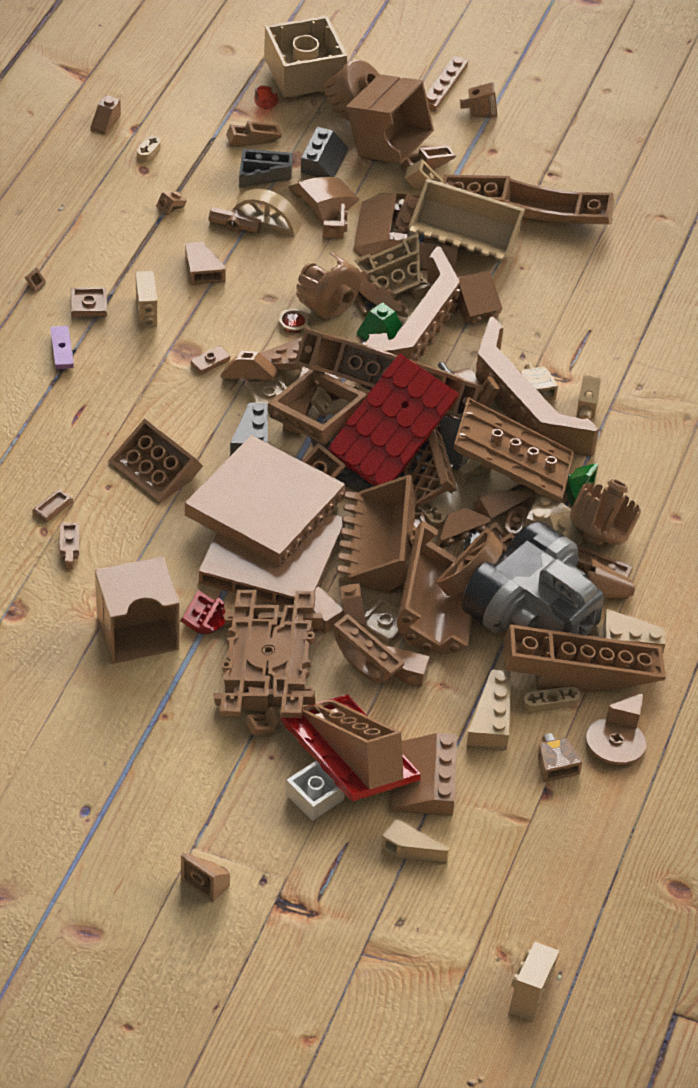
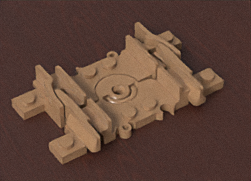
M237 590L235 611H226L224 615L228 635L234 636L232 638L227 637V644L229 645L228 661H224L221 664L222 671L225 673V693H214L213 695L215 705L220 706V716L241 717L242 709L266 712L269 707H281V718H302L303 705L315 704L314 688L306 687V678L310 676L309 669L304 670L306 667L311 668V662L308 658L309 644L315 643L313 629L324 628L323 614L314 613L315 591H295L294 605H285L284 611L280 612L279 605H256L257 590ZM270 679L273 680L274 689L271 688V680H270Z

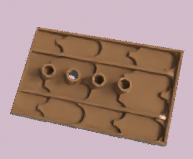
M468 397L455 439L454 449L464 456L481 462V465L509 476L511 480L534 489L536 493L562 503L574 451Z

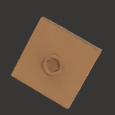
M107 287L71 288V317L107 316Z

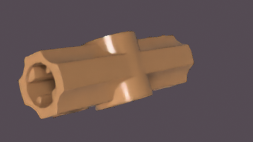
M212 207L208 216L209 222L225 225L232 232H237L241 229L259 234L262 225L261 219L246 216L239 209H233L230 212Z

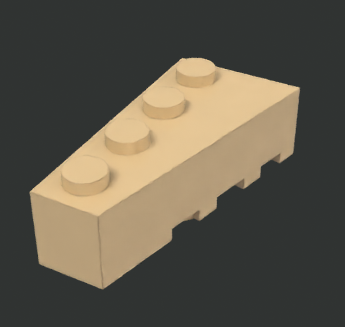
M491 670L468 732L466 747L507 750L510 724L511 671Z

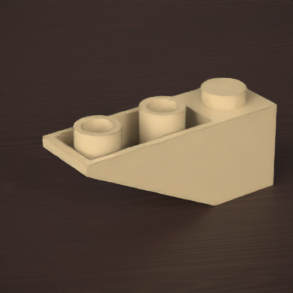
M397 819L382 838V849L398 858L443 863L448 861L450 849L443 843L431 839L425 833L419 832L409 824Z

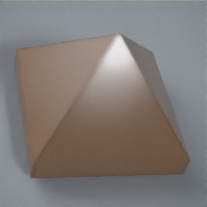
M37 267L24 277L33 292L46 283Z

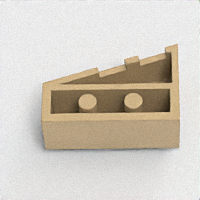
M606 609L604 638L662 646L664 653V628Z
M536 942L531 950L527 949L524 962L521 961L518 972L514 975L511 987H514V992L508 1013L533 1022L537 1006L542 1001L541 996L544 989L547 988L554 971L559 950Z

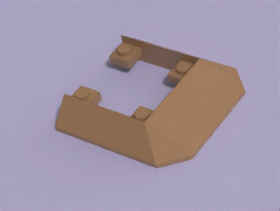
M379 193L362 202L353 248L359 256L362 257L369 253L371 256L403 243L402 239L407 238L408 234L391 232L393 217L399 214L407 194ZM448 241L445 243L441 242V245L419 242L420 270L428 271L429 256L438 246L442 248L455 272L458 247L452 246L453 243Z

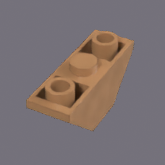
M241 351L224 368L221 378H227L228 380L245 379L251 381L259 379L271 381L274 380L278 373V368L259 352Z
M467 508L452 512L443 520L435 544L437 546L444 545L445 547L454 543V540L458 538L464 540L469 533L475 531L481 533L487 528L491 520L489 517Z

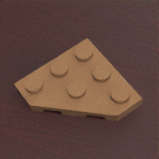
M302 337L260 354L278 370H301L303 367L294 364Z

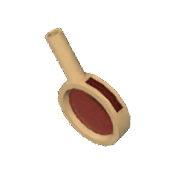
M287 309L279 316L280 329L288 334H301L305 328L314 330L308 326V315L300 309Z

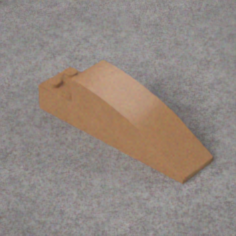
M511 624L503 638L505 670L536 675V687L539 691L569 686L576 687L580 692L615 690L663 681L666 678L662 646Z

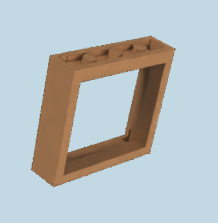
M310 369L268 402L271 418L325 445L340 433L346 422L366 399L367 394L324 372ZM314 385L323 387L325 390L350 402L325 424H321L288 406Z

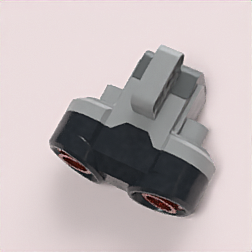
M536 522L524 527L515 535L509 543L506 552L499 557L495 564L487 561L478 566L465 587L461 606L463 612L471 615L473 619L495 634L507 631L511 624L588 636L592 633L594 627L600 623L604 595L591 581L586 579L584 572L576 568L578 562L577 544L546 523Z

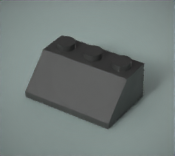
M317 127L301 157V173L319 178L335 177L348 151V147L333 130Z

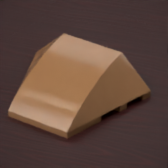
M337 177L313 178L289 186V190L297 198L302 197L316 212V219L322 225L324 220L332 221L338 218V215L341 213V204H345V210H348L359 201V198Z

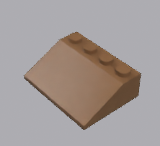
M145 418L108 460L160 503L189 483L203 467L195 457Z
M435 733L402 741V754L420 772L421 780L392 789L391 811L453 816L457 735Z

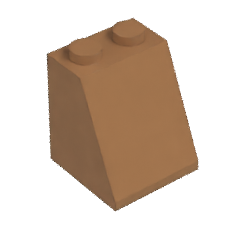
M490 271L458 278L460 281L459 289L461 290L458 298V309L466 323H478L482 319L497 318L503 308Z

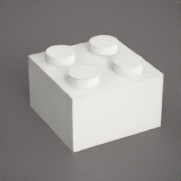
M317 761L286 781V795L312 821L344 801L345 794L334 784V780L320 767Z

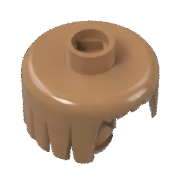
M360 59L351 60L343 66L339 73L325 82L324 86L327 89L325 94L326 97H330L328 103L334 106L332 108L334 112H340L338 114L339 117L346 118L349 121L346 106L379 75L371 64Z
M332 252L329 254L338 260V265L331 268V271H326L315 263H308L303 267L298 277L300 284L296 285L298 291L296 295L299 301L317 315L328 319L341 315L352 305L359 292L361 282L358 270Z
M611 479L607 482L609 486L605 487L601 493L602 485L597 484L594 487V483L584 484L570 511V519L573 524L583 531V538L593 544L603 545L604 542L611 544L625 543L629 539L641 514L639 505L637 504L635 507V501L631 500L628 505L629 497L624 495V493L628 492V486L619 480Z

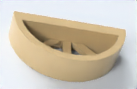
M249 190L239 198L233 208L241 210L246 216L261 219V227L287 235L295 236L300 228L299 215L291 203L281 195L269 190ZM258 203L265 205L264 210L258 205ZM272 208V209H274L276 212H274V213H273V212H270V209Z

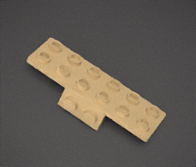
M475 460L459 469L458 482H456L457 491L450 493L447 490L431 500L443 511L445 516L462 508L476 511L473 503L479 500L477 496L486 491L488 494L493 491H511L521 484L511 480L509 476L481 465V462Z

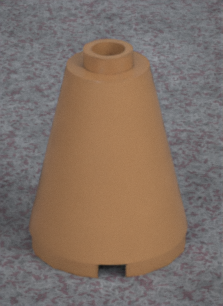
M589 560L591 564H587L584 569L586 579L601 590L604 598L628 599L634 595L636 586L633 585V580L596 560Z

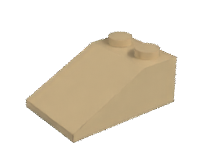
M539 494L526 518V524L563 512L569 530L561 534L581 546L584 540L582 536L583 531L577 528L570 519L571 509L563 503Z

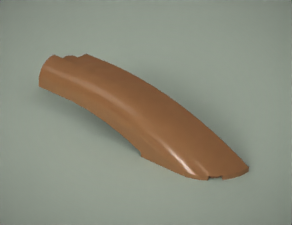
M443 176V182L446 185L524 208L523 218L571 224H612L613 193L563 191L511 179L510 176Z

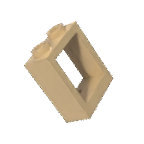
M153 271L135 272L139 326H157V295Z

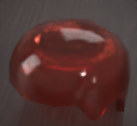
M258 86L255 89L254 102L262 109H273L279 103L278 93L274 94L269 86Z

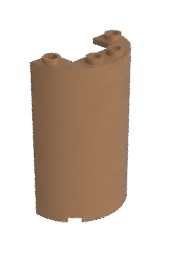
M422 520L417 526L414 535L397 627L406 642L423 652L457 653L468 647L473 617L462 610L461 600L464 591L456 595L447 596L435 583L457 558L430 542V540L437 536L438 530Z

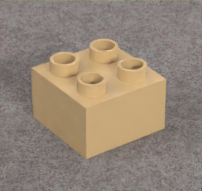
M328 16L265 26L264 58L283 97L298 98L303 94L318 91L325 93L327 90L324 86L325 82L339 73L347 63V54Z

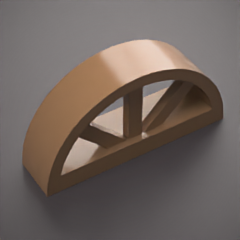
M485 528L435 583L447 596L456 595L464 591L470 577L480 564L487 561L495 564L503 551V544L489 528Z
M347 614L334 624V636L342 654L351 666L365 678L374 682H385L403 668L405 662L350 615Z

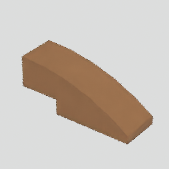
M247 121L246 126L230 124L226 136L230 145L246 146L270 142L281 138L282 134L277 124Z
M449 145L420 148L418 154H411L401 164V167L406 173L407 167L423 159L432 169H436L453 160L456 155Z

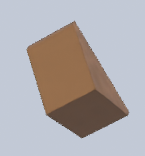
M638 694L609 705L606 721L636 729L643 695Z

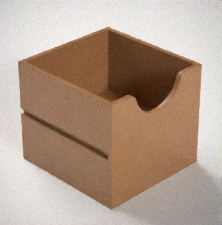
M379 74L346 106L358 157L402 164L434 131L423 80L400 79V77Z
M163 556L95 570L97 619L112 664L179 650V600Z

